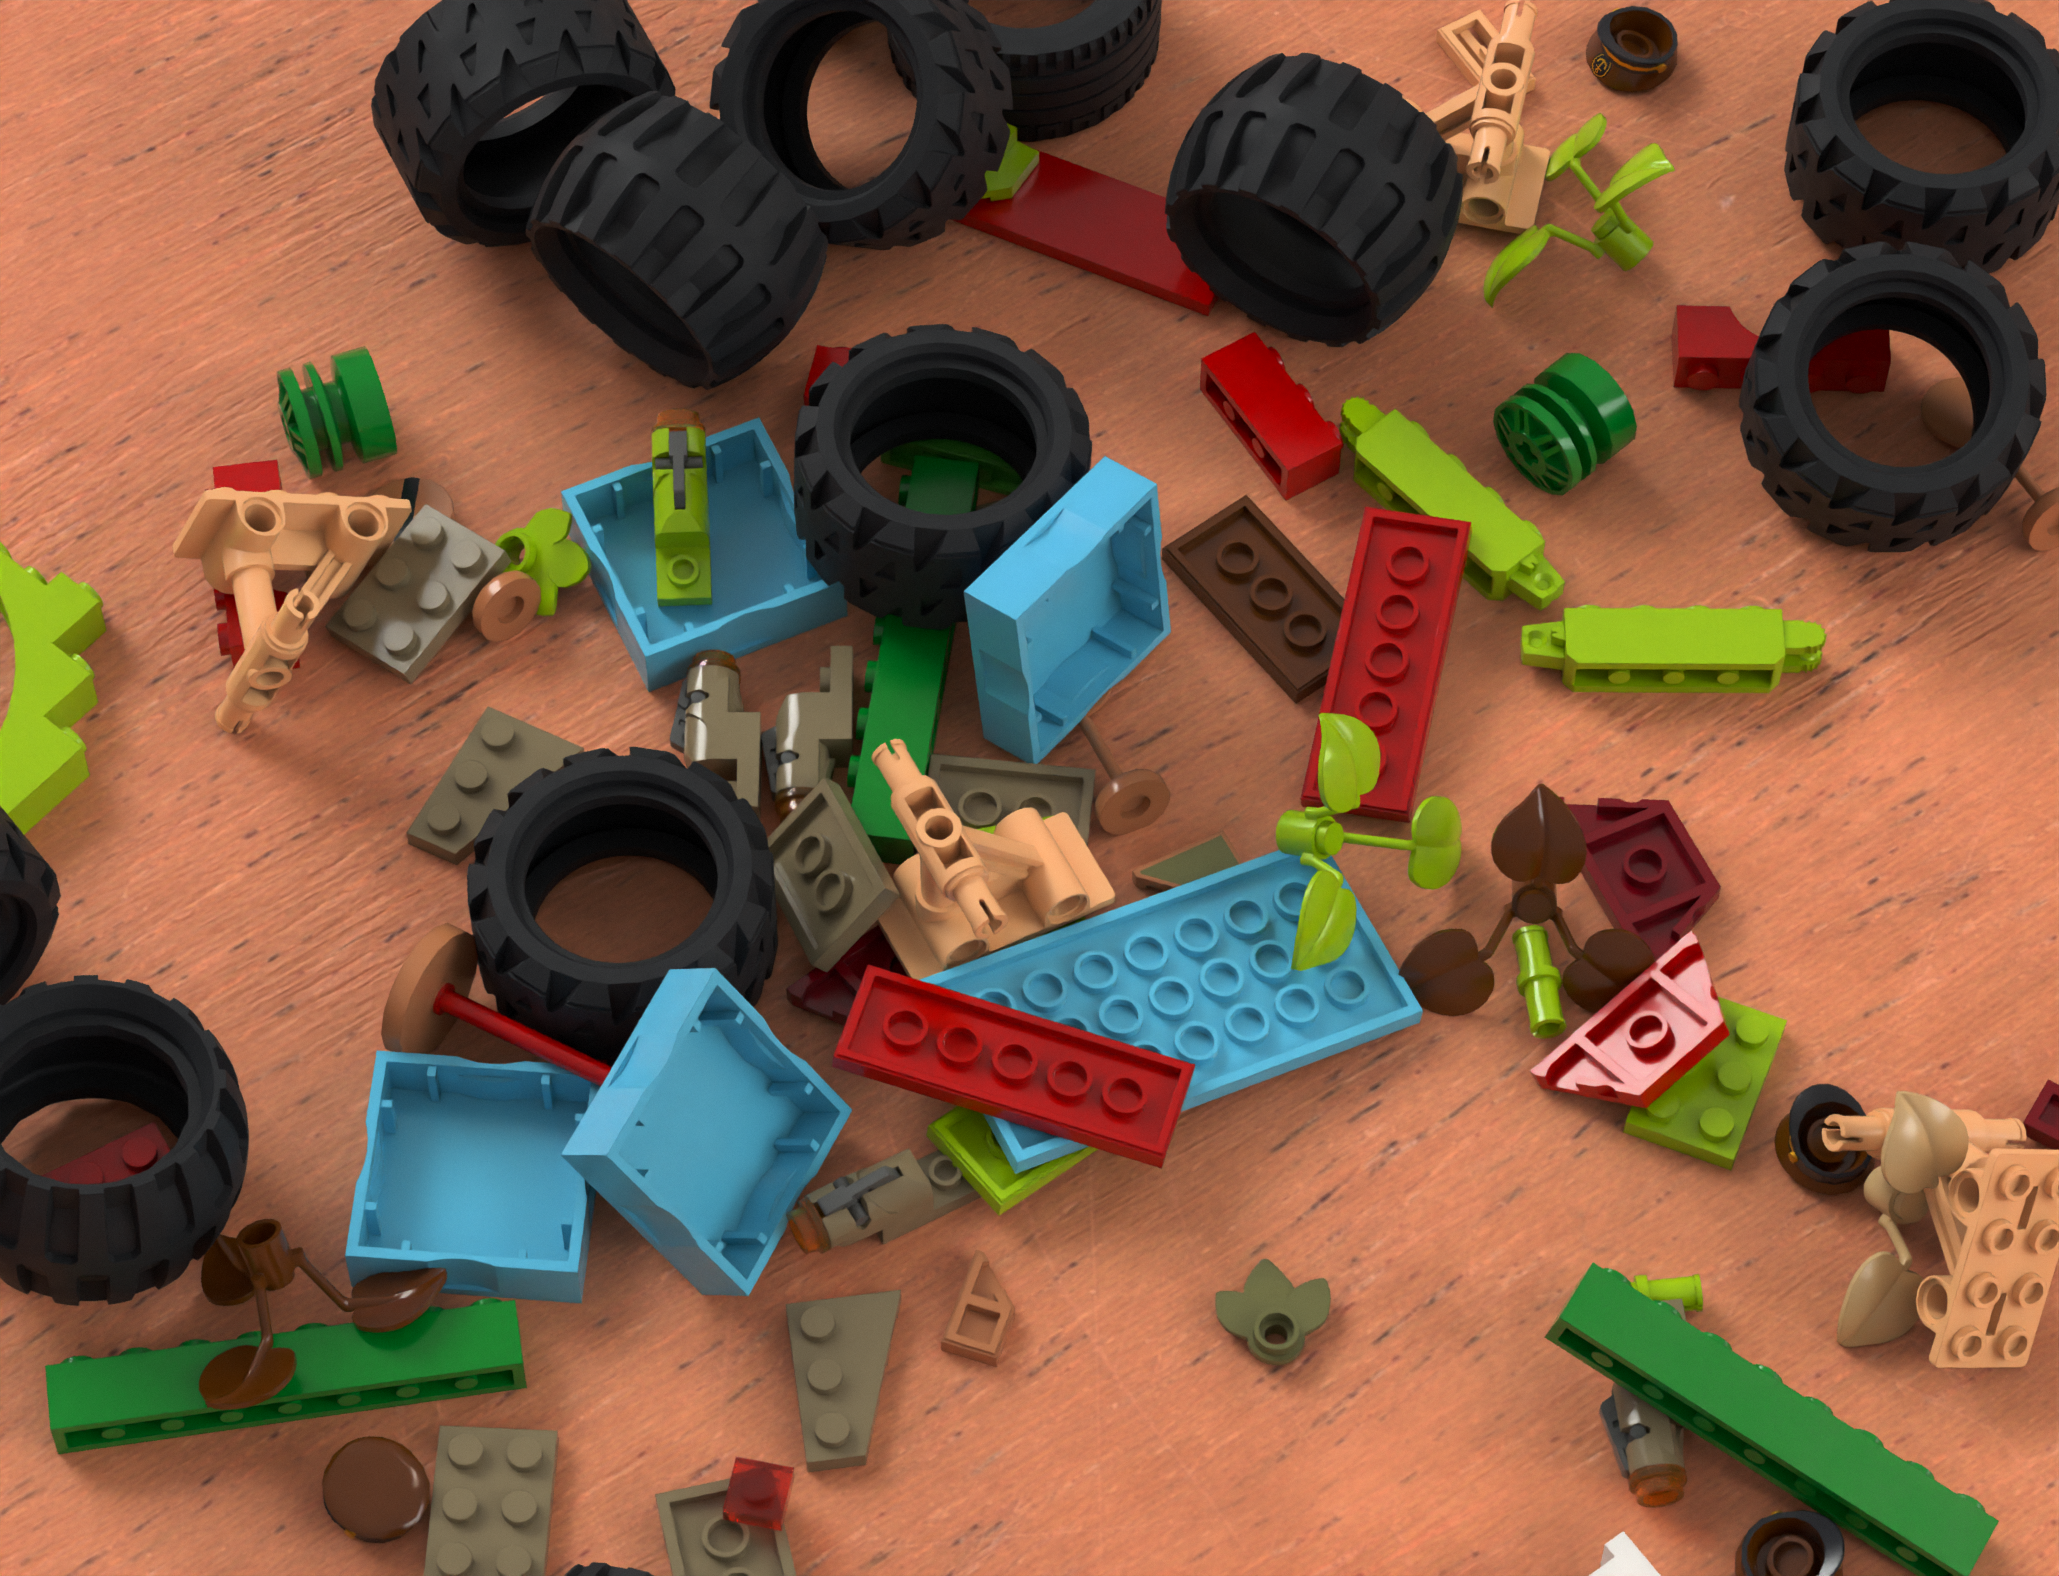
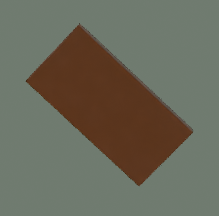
M1247 495L1162 548V560L1295 704L1326 685L1345 599Z

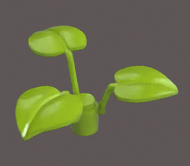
M1601 113L1589 119L1579 129L1578 133L1567 138L1550 156L1545 180L1553 181L1569 167L1595 200L1594 209L1598 213L1604 212L1591 229V232L1596 236L1594 243L1552 224H1546L1541 229L1536 225L1529 227L1506 245L1491 263L1484 280L1485 301L1493 308L1494 300L1499 291L1543 250L1550 237H1557L1585 249L1596 259L1601 258L1606 253L1623 271H1628L1635 267L1648 254L1654 242L1626 215L1618 201L1650 181L1675 171L1673 165L1666 158L1663 149L1656 143H1651L1641 149L1613 175L1610 180V186L1601 193L1581 167L1580 158L1600 141L1605 132L1607 120Z
M1320 713L1318 715L1322 733L1318 763V788L1324 806L1319 808L1308 806L1305 812L1288 810L1280 817L1276 827V843L1279 850L1284 854L1301 856V865L1312 866L1318 870L1311 878L1304 893L1290 968L1292 970L1303 971L1332 962L1339 958L1351 943L1355 931L1357 911L1354 894L1349 889L1341 888L1344 878L1342 873L1322 861L1331 855H1336L1343 843L1411 850L1408 876L1412 883L1422 889L1434 890L1446 885L1456 873L1461 858V841L1459 839L1462 834L1461 819L1455 804L1446 797L1430 796L1420 804L1412 820V840L1346 833L1343 831L1342 826L1330 816L1357 809L1360 806V795L1370 792L1375 787L1380 769V749L1373 731L1362 721L1344 714Z

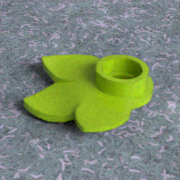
M548 508L537 512L525 528L512 529L501 535L495 545L505 550L511 559L510 564L503 572L520 571L526 573L541 588V601L536 613L541 616H553L555 614L558 588H569L581 583L591 571V562L586 550L578 543L566 539L572 524V514L556 508ZM525 548V556L523 561L520 563L519 556L521 551Z

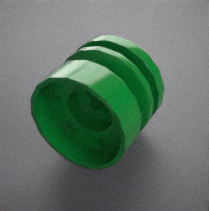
M365 346L332 355L330 361L332 381L322 382L317 369L311 362L304 363L302 370L306 388L301 390L291 368L277 371L279 387L278 410L283 429L292 453L295 454L302 464L309 479L322 476L323 470L319 451L325 450L330 465L335 472L343 470L342 445L351 442L356 455L363 464L397 454L396 437L386 398L373 360Z
M1580 353L1564 354L1535 377L1534 384L1527 383L1495 408L1493 418L1497 438L1513 465L1534 486L1551 495L1566 494L1595 471L1596 464H1604L1635 439L1637 430L1634 411L1624 391L1605 369L1594 360Z

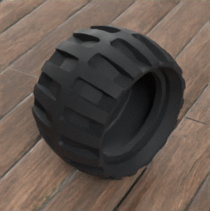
M1283 53L1274 54L1246 69L1229 81L1208 102L1188 130L1170 174L1165 204V214L1167 215L1166 230L1170 241L1176 243L1181 252V259L1190 271L1196 272L1210 286L1209 290L1224 302H1230L1246 313L1247 317L1264 327L1268 325L1287 333L1288 337L1303 342H1308L1309 340L1325 343L1328 347H1344L1353 341L1361 344L1396 322L1421 297L1439 272L1453 239L1462 204L1463 174L1457 171L1458 157L1451 144L1446 143L1436 130L1437 125L1424 112H1419L1402 98V93L1387 83L1383 85L1363 74L1361 69L1344 62L1338 64L1321 59L1316 54L1300 53L1297 56H1285Z
M649 91L621 103L590 123L563 150L542 184L532 206L526 226V236L531 240V250L536 260L543 265L550 275L549 278L560 292H563L575 304L578 311L585 318L599 327L620 348L646 363L652 370L664 377L669 376L684 386L693 389L702 386L705 390L715 388L746 372L785 339L806 310L816 291L823 273L828 248L826 235L821 232L818 218L811 207L805 204L795 191L794 185L785 175L778 172L762 156V153L747 140H743L727 128L725 123L710 113H704L690 105L688 101L677 96H663L659 91Z
M98 975L74 976V981L60 982L52 985H47L44 981L24 988L19 997L4 1006L0 1004V1278L9 1286L27 1295L30 1291L52 1297L55 1303L79 1306L80 1301L107 1300L108 1305L132 1300L136 1293L154 1286L159 1290L169 1285L184 1273L192 1259L198 1261L211 1248L224 1229L230 1211L241 1192L248 1160L249 1128L246 1106L239 1089L234 1067L217 1038L209 1029L204 1031L198 1017L187 1006L175 998L169 1001L154 993L149 985L129 979L125 983L98 980ZM88 1098L117 1100L137 1106L159 1117L178 1138L175 1147L148 1170L117 1182L103 1184H70L34 1174L7 1154L1 1144L18 1122L42 1108L58 1102Z

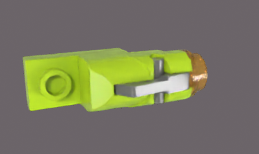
M682 408L668 409L657 414V424L651 429L658 607L712 605L706 429L700 423L698 412Z

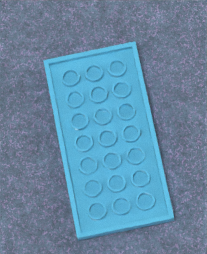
M1280 850L920 979L930 984L1195 1064L1194 1074L1181 1112L1420 1023L1423 1013L1404 977L1398 975L1399 969L1355 894L1357 908L1356 925L1353 938L1347 950L1332 962L1303 971L1290 969L1304 893L1311 878L1318 870L1312 866L1301 865V856L1284 854ZM1332 855L1322 860L1342 873ZM1344 877L1341 888L1349 889L1350 891H1352L1351 887L1349 886L1348 882ZM983 1114L1015 1174L1089 1147Z

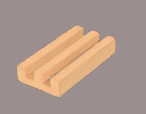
M1477 10L1438 29L1436 42L1473 87L1480 83L1487 49L1478 43L1468 29L1472 27L1487 46L1499 34L1481 10ZM1530 73L1526 93L1535 88L1536 78L1532 73Z

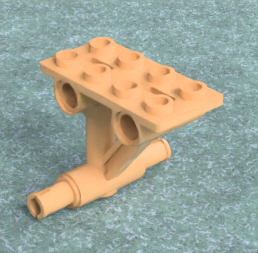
M1509 0L1506 2L1500 33L1488 45L1480 83L1425 113L1437 125L1436 130L1446 143L1451 144L1458 157L1457 171L1463 174L1462 204L1458 223L1521 234L1535 224L1550 157V151L1546 148L1523 144L1524 130L1519 124L1535 56L1530 38L1538 11L1536 6L1528 0L1524 2L1521 17L1517 15L1520 0ZM1405 99L1419 112H1422L1421 108L1416 103L1412 102L1411 100ZM1468 128L1470 130V134L1460 133Z
M229 487L204 491L172 547L174 557L201 559L204 575L209 584L222 593L234 594L245 651L226 681L227 696L215 711L216 723L222 730L232 733L237 723V733L246 730L253 714L268 707L280 687L291 680V670L308 644V628L329 598H341L348 594L364 567L375 566L385 554L412 512L410 500L393 499L385 495L369 497L339 496L331 492L311 495L291 494L283 490H270L267 492L236 491ZM275 570L305 571L307 582L299 593L298 588L290 591L281 609L277 612L271 583L275 576Z
M890 740V744L895 751L894 754H891L886 743L881 744L873 752L871 759L875 766L879 768L893 792L890 805L919 853L908 858L895 871L893 882L900 896L876 920L908 977L920 980L1023 943L1115 902V891L1067 813L1061 812L1043 820L1037 809L1032 807L1022 808L1003 818L995 827L994 834L963 826L960 818L952 810L936 781L920 773L903 740Z
M1877 1108L1866 1116L1829 1115L1824 1123L1828 1126H1839L1840 1129L1822 1128V1140L1825 1147L1832 1152L1866 1151L1872 1158L1881 1160L1882 1147L1893 1118L1894 1108ZM1951 1109L1964 1122L1968 1131L1969 1145L1965 1161L1956 1172L1947 1176H1938L1939 1184L1936 1188L1923 1189L1950 1275L1926 1277L1917 1290L1916 1306L1920 1320L1936 1333L1929 1361L1937 1368L2024 1367L2029 1358L2059 1258V1150L2024 1149L2022 1144L2008 1143V1140L2026 1141L2025 1126L2017 1118L1984 1119L1973 1110Z

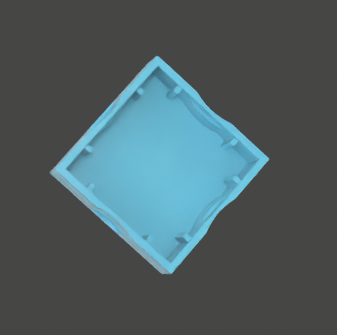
M759 417L706 437L712 605L658 607L652 462L630 465L561 491L563 510L572 514L569 536L573 542L578 543L586 550L591 562L589 576L648 692L687 678L691 668L701 665L718 666L848 616L847 601L844 599V586L839 581L828 586L807 560L806 540H799L796 531L794 491L790 481V474Z
M1106 456L964 590L983 737L1027 763L1038 764L1086 716L1094 704L1110 688L1123 680L1171 633L1167 584L1161 567L1162 532L1157 484Z
M716 968L669 969L561 1156L702 1295L749 1296L786 1230L791 1211L806 1185L818 1173L852 1109L805 1060L799 1058L781 1044L767 1025L765 1019Z
M377 1050L366 1116L367 1153L364 1166L356 1182L345 1252L351 1286L354 1287L363 1279L381 1272L446 1268L448 1273L447 1280L439 1293L582 1303L596 1190L561 1154L596 1096L600 1086L552 1063L521 1061L507 1064H489L463 1059L458 1056Z

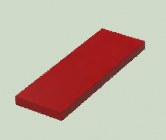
M1039 151L1038 165L1012 198L992 202L990 197L980 199L962 220H953L1209 316L1219 298L1209 290L1210 286L1196 272L1190 271L1182 261L1181 252L1176 243L1170 241L1166 230V197Z
M1365 507L1319 712V714H1344L1362 721L1373 731L1379 744L1380 769L1377 783L1370 792L1360 795V806L1357 809L1345 812L1346 814L1410 823L1472 535L1471 522ZM1319 717L1300 798L1302 807L1319 808L1324 806L1318 788V763L1322 740Z
M867 965L832 1061V1067L1161 1169L1195 1069V1064L872 965Z

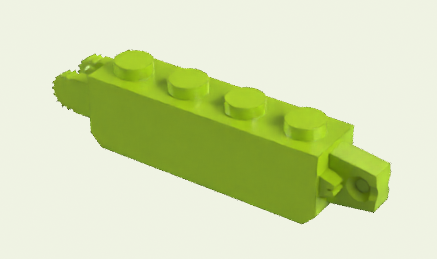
M1351 397L1349 400L1346 399V403H1342L1341 416L1344 422H1341L1339 432L1343 443H1346L1347 447L1355 454L1353 481L1386 510L1471 522L1472 535L1462 578L1487 600L1503 601L1514 593L1541 611L1563 594L1565 581L1543 556L1545 540L1537 527L1528 520H1521L1505 506L1501 496L1494 489L1484 487L1473 478L1459 458L1453 454H1446L1431 441L1428 433L1419 423L1409 421L1396 409L1385 415L1375 405L1369 404V400H1364V397Z
M1583 605L1577 608H1564L1562 621L1522 626L1520 649L1522 665L1561 670L1562 683L1572 692L1770 693L1779 685L1781 673H1800V671L1807 673V671L1812 672L1813 669H1817L1821 663L1823 653L1821 650L1825 646L1827 634L1824 633L1825 629L1821 628V624L1817 625L1816 622L1812 623L1810 621L1805 623L1803 620H1783L1782 609H1764L1759 606H1745L1740 609H1710L1701 605L1687 608H1655L1649 605H1639L1632 608H1601L1596 605Z

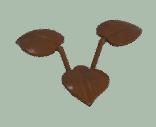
M1538 784L1524 801L1501 820L1493 833L1491 841L1492 858L1499 870L1506 877L1512 879V902L1504 906V914L1487 945L1478 952L1476 940L1470 932L1464 929L1440 930L1429 935L1415 946L1402 963L1398 975L1404 977L1422 1008L1448 1016L1471 1013L1486 1003L1493 992L1494 973L1491 967L1484 961L1493 956L1512 919L1515 917L1530 924L1543 923L1548 919L1554 922L1568 952L1576 959L1563 972V987L1574 1003L1592 1013H1597L1650 967L1656 959L1644 940L1638 935L1620 928L1605 929L1593 934L1586 941L1584 950L1577 946L1563 918V911L1557 906L1556 884L1569 883L1582 871L1587 855L1586 841L1583 831L1569 807L1547 786Z
M262 1219L244 1227L237 1235V1238L220 1234L204 1256L201 1271L203 1292L209 1302L219 1306L238 1305L248 1301L255 1295L261 1329V1342L259 1347L243 1345L231 1348L217 1355L208 1363L199 1380V1391L207 1408L232 1410L257 1405L275 1396L292 1379L297 1366L294 1351L290 1348H272L274 1340L266 1290L275 1291L290 1284L294 1279L296 1267L299 1266L342 1311L353 1312L352 1320L357 1329L372 1333L393 1331L412 1323L429 1308L444 1286L448 1274L446 1268H423L403 1272L377 1273L358 1282L352 1289V1298H347L307 1260L302 1247L291 1249L282 1226L277 1220Z

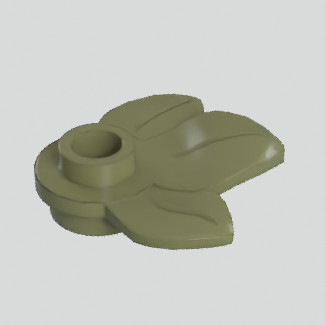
M1262 1259L1248 1276L1243 1293L1237 1291H1220L1216 1293V1314L1219 1322L1227 1332L1247 1340L1248 1348L1254 1357L1269 1365H1284L1295 1360L1304 1348L1305 1336L1325 1324L1330 1309V1289L1324 1278L1310 1280L1294 1289L1292 1283L1270 1260ZM1271 1334H1279L1285 1338L1286 1342L1283 1344H1271L1265 1338Z

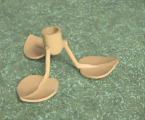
M1898 1091L1896 1093L1893 1118L1882 1147L1881 1166L1874 1169L1865 1181L1864 1197L1871 1206L1883 1213L1878 1223L1887 1230L1897 1250L1899 1259L1886 1251L1877 1252L1869 1257L1853 1276L1842 1304L1837 1328V1342L1845 1347L1892 1341L1909 1331L1919 1318L1916 1296L1917 1290L1924 1279L1917 1273L1908 1270L1912 1264V1256L1896 1225L1898 1223H1915L1926 1215L1929 1207L1923 1189L1936 1188L1939 1184L1938 1176H1947L1956 1172L1965 1161L1969 1145L1968 1131L1962 1119L1949 1107L1931 1097L1907 1091Z

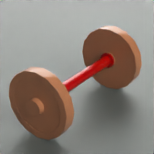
M449 923L434 927L417 943L403 963L393 983L383 1012L381 1036L385 1049L392 1052L430 1054L444 1040L457 1019H460L601 1087L612 1068L611 1066L468 998L478 961L473 935Z

